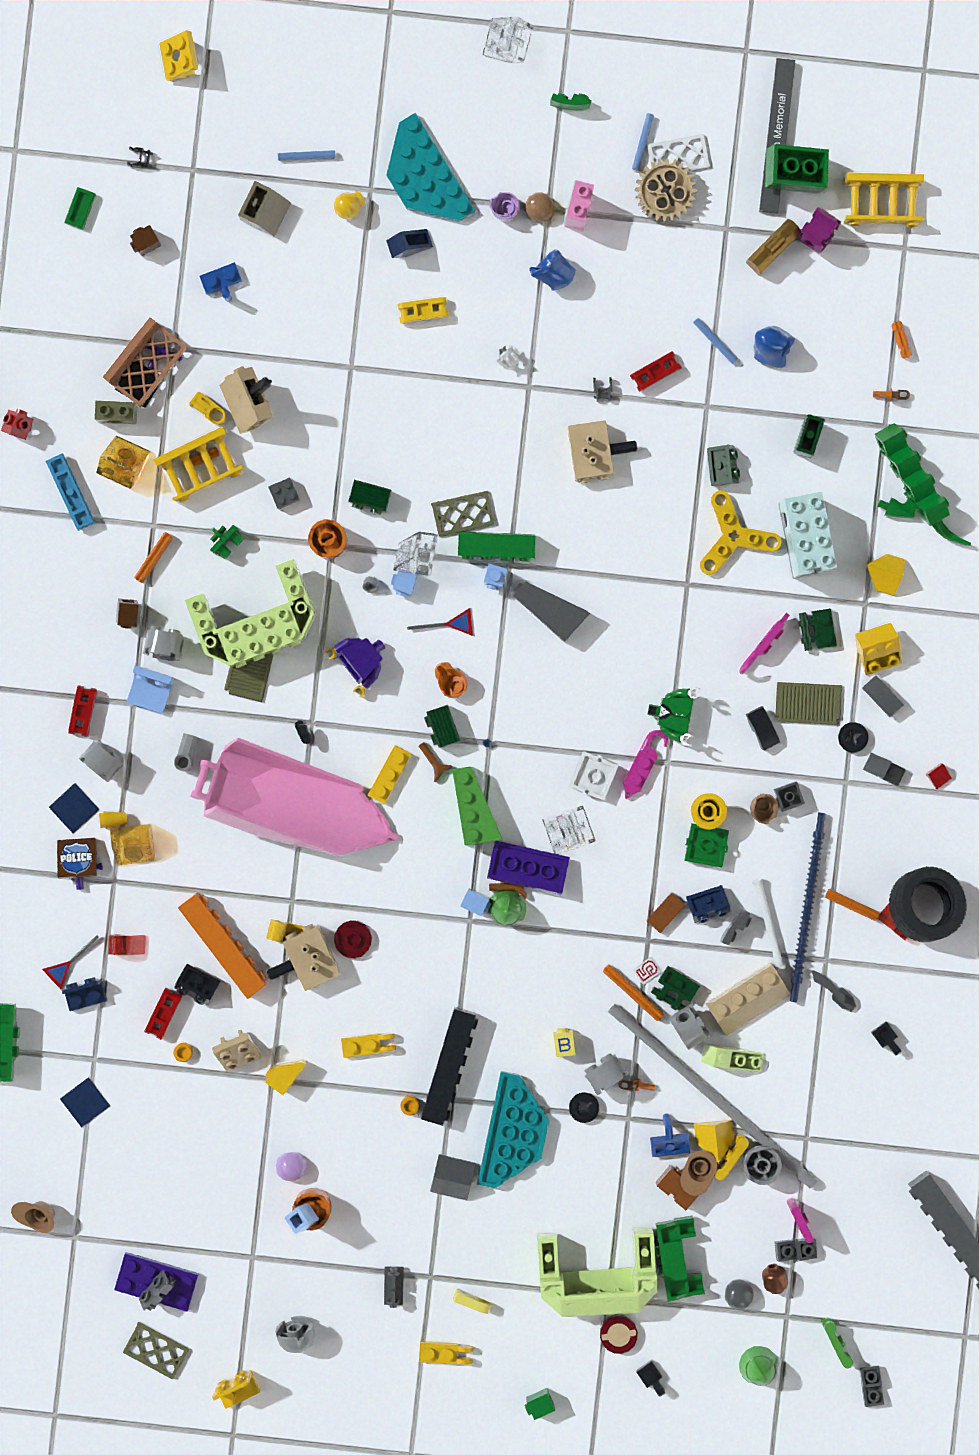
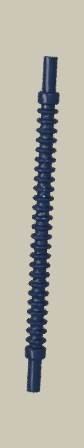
M818 812L816 829L812 835L814 840H812L813 846L811 848L813 850L810 851L812 854L809 857L811 862H808L810 867L807 868L809 870V873H807L809 877L806 878L808 883L805 884L807 889H804L806 894L803 895L805 897V900H803L804 905H802L804 910L801 911L803 916H800L802 921L799 922L801 927L798 928L800 929V932H798L800 937L797 938L799 943H796L798 949H795L797 954L794 955L796 957L794 959L795 965H793L795 969L792 970L794 975L791 976L790 980L792 982L790 1002L794 1003L798 1001L799 987L803 982V977H801V974H804L802 969L805 968L803 966L805 963L803 959L806 958L804 955L807 952L805 947H808L806 945V942L809 941L807 936H810L808 934V931H810L808 927L811 925L809 921L812 920L810 915L813 914L811 909H814L812 907V904H814L813 898H815L813 894L816 893L814 890L817 887L815 882H818L816 877L819 876L817 874V871H819L817 867L820 866L818 861L821 860L819 855H822L820 850L823 849L821 844H823L822 839L825 836L823 828L826 813Z

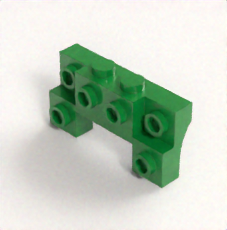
M0 1003L1 1082L13 1081L14 1061L19 1056V1046H16L17 1038L20 1036V1027H17L16 1022L17 1003Z
M693 1215L674 1218V1220L656 1222L658 1246H655L656 1257L661 1260V1265H658L659 1276L664 1279L667 1301L705 1294L702 1273L687 1274L681 1240L696 1237Z

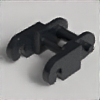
M129 146L130 151L139 152V160L137 163L132 164L127 162L128 167L141 169L142 166H145V168L152 167V164L149 162L150 155H153V152H150V150L145 151L141 147L133 148ZM142 154L146 155L145 162H141Z
M296 721L295 728L302 743H311L312 738L307 726H300V724H303V721Z

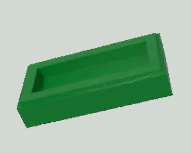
M77 186L64 223L84 230L96 193Z

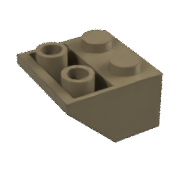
M254 181L238 213L240 221L275 237L291 202L273 189Z

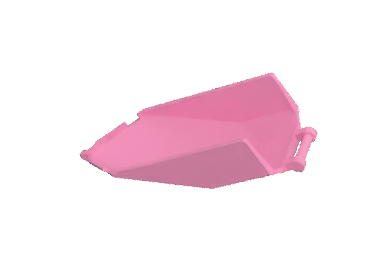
M238 737L225 745L216 764L207 760H201L198 780L195 789L191 792L192 798L204 801L203 816L258 837L336 856L379 846L398 839V834L392 831L388 820L373 800L367 798L363 792L364 788L359 783ZM208 770H212L213 775L206 794L202 790Z

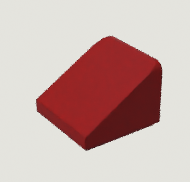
M943 763L938 764L925 774L936 790L952 779Z

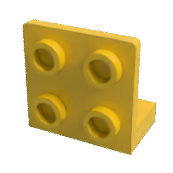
M245 1370L240 1371L234 1375L235 1378L229 1381L224 1379L218 1382V1386H216L212 1396L213 1401L220 1398L225 1409L259 1394L261 1390L251 1370L247 1372Z

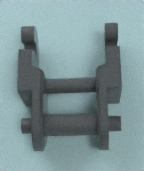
M593 377V393H596V396H594L596 402L599 399H608V402H610V398H612L610 392L613 391L612 377H609L608 388L596 387V377ZM598 391H608V395H598Z

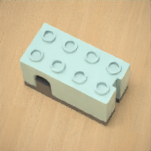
M823 491L784 498L780 501L778 505L792 578L808 576L814 573V571L815 574L836 569L837 564Z

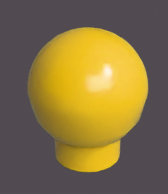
M359 191L339 194L334 201V211L342 219H352L359 213L360 207L365 204V199Z

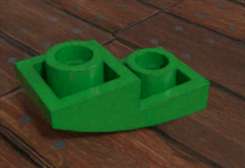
M553 93L550 100V106L573 111L588 110L592 102L587 95L582 93H574L571 100L565 94L558 93L557 95Z

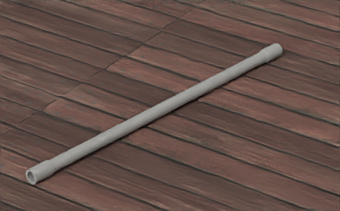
M614 1003L608 1010L610 1015L626 1026L759 1144L776 1151L782 1164L793 1172L809 1189L816 1184L817 1179L801 1168L634 1022L618 1005Z

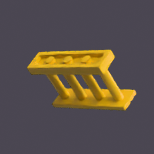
M847 173L844 177V185H849L851 188V215H846L843 223H849V226H860L861 223L906 224V227H917L924 220V216H916L917 188L921 187L924 183V174ZM861 185H869L870 215H859V188ZM880 186H888L890 189L889 216H878V188ZM899 186H907V189H909L908 216H897V188Z
M223 426L153 459L157 467L162 466V468H165L177 493V496L172 498L174 502L179 501V503L190 499L189 495L228 476L232 479L242 474L243 465L236 467L224 442V435H227V432ZM212 441L214 444L217 443L229 468V471L221 475L218 474L206 449V444ZM195 449L197 452H200L212 479L201 483L189 458V452ZM178 457L183 461L195 486L185 492L172 467V460Z

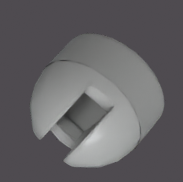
M366 577L363 581V590L368 593L376 592L378 580L375 577Z

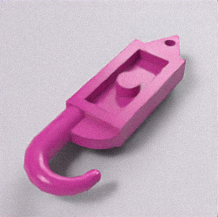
M787 612L780 620L775 622L739 669L741 675L749 669L758 656L762 653L764 655L767 654L772 647L770 643L774 638L778 640L783 634L784 630L782 628L790 616Z
M660 730L649 732L622 783L624 784L625 799L641 791L657 759L656 751L650 747L654 737L661 736L664 739L663 746L667 747L668 737Z

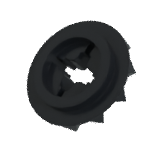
M857 722L846 723L840 728L837 735L840 746L843 750L850 753L863 750L869 740L867 729ZM850 731L853 734H860L856 738L855 743L849 740L846 741L850 737Z
M587 1092L575 1094L569 1103L570 1115L580 1123L593 1121L599 1113L597 1098ZM579 1101L589 1104L587 1107L589 1114L584 1110L578 1111L581 1108Z

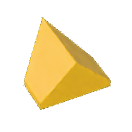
M885 554L867 564V568L875 590L894 596L904 575L905 559Z
M732 1119L694 1123L696 1144L704 1151L713 1154L719 1164L734 1140Z

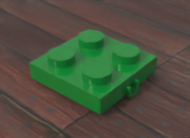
M691 823L689 836L686 838L685 843L687 847L684 861L722 868L725 853L728 852L727 840L729 830L721 828L704 829L695 823Z

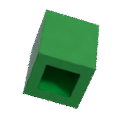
M547 1388L526 1397L527 1404L524 1405L529 1416H533L534 1420L555 1411V1404Z

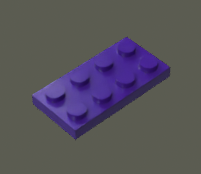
M495 841L487 879L562 895L570 857Z
M125 1252L114 1291L139 1298L142 1292L150 1286L154 1278L164 1270L167 1278L172 1277L175 1283L167 1295L159 1294L163 1296L159 1304L188 1312L199 1273Z

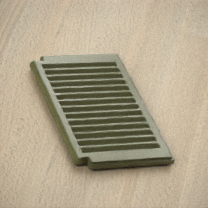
M271 652L265 654V658L255 662L253 659L246 662L247 665L239 668L230 666L224 690H229L230 695L262 702L274 654L272 655Z
M777 682L775 716H779L778 722L837 725V719L840 720L842 685Z

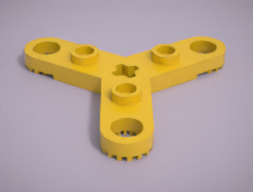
M719 490L711 496V505L722 536L701 560L700 570L703 574H715L737 547L766 552H775L780 548L782 541L778 534L741 527L731 498L726 491ZM718 495H723L726 499L725 504L722 506L715 502V498ZM733 531H736V535H739V538H736L735 541H731L732 538L729 537V534H732ZM769 537H773L777 541V545L774 548H770L766 544V540ZM711 560L714 562L715 567L712 571H707L704 568L705 561Z

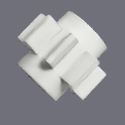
M512 344L510 346L503 345L497 351L499 357L496 358V361L504 369L506 367L513 368L519 362L517 356L520 355V352Z

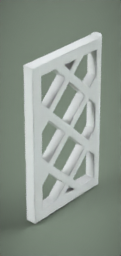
M704 133L647 144L650 163L653 162L655 165L658 164V159L662 161V164L665 163L661 158L668 151L676 156V161L679 158L687 164L686 168H689V171L710 168ZM700 139L701 146L698 150L689 144L691 140ZM682 143L684 146L679 153H676L669 148L670 145ZM661 146L664 150L657 157L653 154L652 148ZM686 147L695 152L691 161L681 156ZM699 155L704 158L705 164L696 166L693 162ZM666 173L665 176L673 175V174H672V173Z

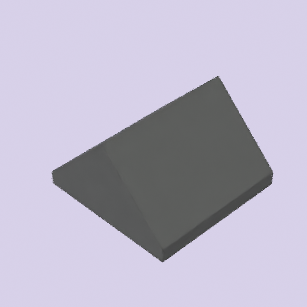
M439 1154L430 1192L467 1201L476 1163Z

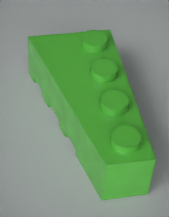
M472 767L452 769L464 845L502 840L501 833Z

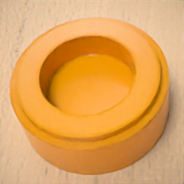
M186 1042L179 1043L174 1048L173 1055L177 1061L187 1062L193 1056V1048Z
M411 1095L404 1097L400 1104L401 1111L408 1116L416 1114L420 1107L419 1100Z

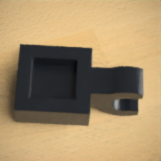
M887 1021L871 1031V1034L882 1048L888 1046L895 1056L902 1052L894 1041L898 1036Z
M652 1360L636 1370L637 1375L646 1388L652 1385L659 1397L666 1393L664 1387L659 1382L663 1376Z

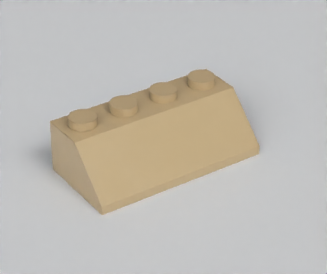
M769 962L705 1004L727 1036L790 996V993L774 966Z

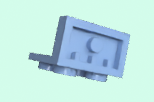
M135 665L132 672L135 673L127 703L163 714L175 678Z

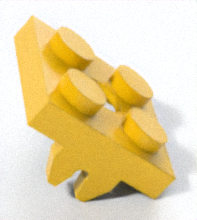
M185 30L159 43L166 81L190 78L189 75H196L195 71L198 70L192 31ZM176 50H179L180 57L178 58V61H175L173 58V54Z

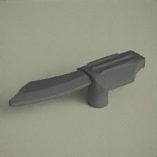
M815 970L811 971L814 982L833 993L832 1000L836 1004L850 1012L854 1010L857 1005L854 1002V997L843 987L837 988L821 973Z

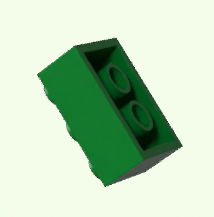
M773 144L766 149L765 188L820 193L827 189L829 149Z

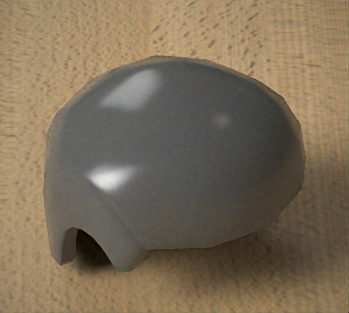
M737 1279L731 1281L726 1286L724 1299L730 1307L740 1310L747 1308L752 1303L754 1292L747 1281Z

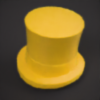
M705 793L693 801L691 816L699 827L715 829L725 821L727 806L724 800L717 794Z

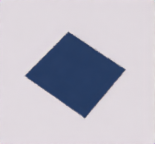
M76 783L49 806V809L72 834L99 810Z
M89 1077L60 1098L81 1128L110 1107Z

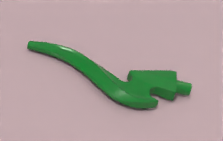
M906 492L903 493L907 498L905 503H900L891 497L889 503L880 499L877 507L886 510L884 513L886 517L913 519L915 517L914 512L918 509L915 502L909 499ZM942 520L932 525L935 531L944 539L956 544L971 546V542L951 532Z

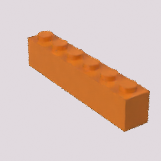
M196 893L181 904L178 909L244 996L249 999L268 984L266 982L267 977L262 970L258 971L256 969L254 959L243 952V945L238 939L234 940L231 936V929L226 924L223 925L221 923L219 913L215 909L211 910L206 896Z

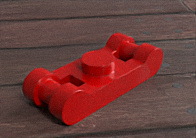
M673 351L630 375L632 381L635 380L636 388L639 392L682 369L681 364L675 360ZM667 361L671 366L668 369H666V367L663 364ZM644 374H646L649 378V380L645 382L641 377Z
M77 686L68 734L75 735L77 733L81 734L82 737H88L97 696L96 688L86 689L84 686ZM82 696H87L88 702L81 701ZM77 720L84 721L83 727L77 726Z
M166 987L144 1030L147 1034L156 1035V1038L160 1040L163 1039L183 997L179 993L176 995L170 992L171 990ZM166 999L173 1001L171 1006L165 1004ZM155 1022L162 1025L160 1029L154 1026Z

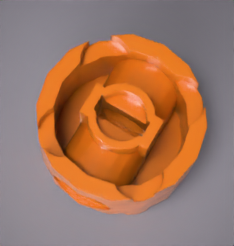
M323 519L317 521L311 527L308 543L313 552L319 557L333 559L340 556L347 548L348 537L346 531L338 522Z
M308 1188L297 1195L292 1211L298 1206L309 1203L319 1220L306 1230L314 1231L323 1227L328 1221L332 1203L326 1191L319 1188Z

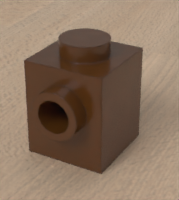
M150 225L144 228L139 227L130 235L132 239L130 245L135 253L139 252L141 256L162 246Z
M118 598L116 623L121 628L131 629L132 626L137 627L139 607L137 600Z

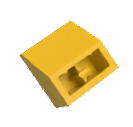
M891 622L855 634L856 648L865 675L902 664L899 636Z

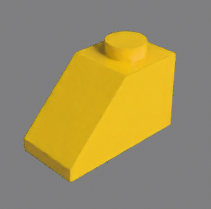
M298 1060L279 1063L275 1068L271 1066L264 1075L267 1077L265 1083L281 1095H284L307 1061Z

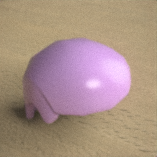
M499 192L494 198L490 199V209L494 217L500 221H508L518 214L520 202L510 192Z
M287 1152L277 1159L275 1166L277 1175L285 1181L298 1180L306 1172V1159L299 1152Z

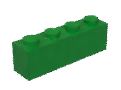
M459 531L458 556H462L464 560H473V556L481 557V560H492V557H500V561H512V558H519V561L531 562V558H535L536 535Z

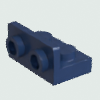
M723 885L686 896L694 923H705L710 918L716 916L723 917L730 912V904Z
M95 977L85 979L84 984L77 985V982L66 985V989L62 990V995L65 994L69 1012L108 1001L102 978L96 980Z

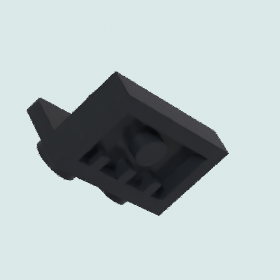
M186 964L174 988L177 989L176 991L183 996L188 995L194 998L193 1000L196 1003L208 1006L221 981Z

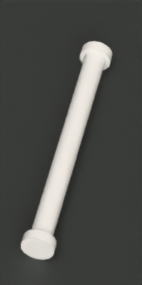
M760 878L753 880L752 884L755 885L773 952L776 964L774 968L780 970L786 968V964L782 960L762 884L764 880Z

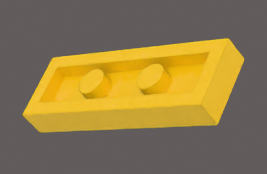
M394 745L368 793L369 797L382 804L386 803L411 753Z

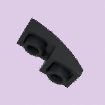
M763 706L745 714L751 731L755 733L760 748L763 751L780 743L776 730Z

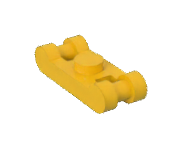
M447 297L397 304L398 310L401 313V317H399L400 324L449 317V311L446 310ZM438 305L439 311L433 312L432 306ZM413 308L414 315H408V309Z
M739 1134L736 1136V1144L731 1150H727L721 1165H717L716 1179L723 1180L748 1147L749 1142L745 1135Z

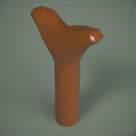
M425 742L418 746L432 765L434 782H437L442 772L451 769L452 765L439 763Z
M489 883V891L514 890L524 899L527 898L525 887L509 883Z

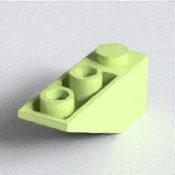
M704 1043L701 1062L717 1068L761 1072L764 1053Z

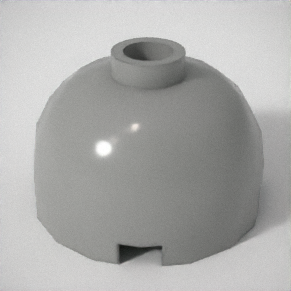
M764 1145L755 1146L745 1154L743 1170L747 1178L753 1183L769 1185L778 1178L782 1170V1162L777 1152L772 1148Z
M306 1316L290 1317L292 1321L286 1323L285 1320L276 1327L275 1333L280 1347L286 1352L302 1353L313 1343L315 1330L310 1318Z

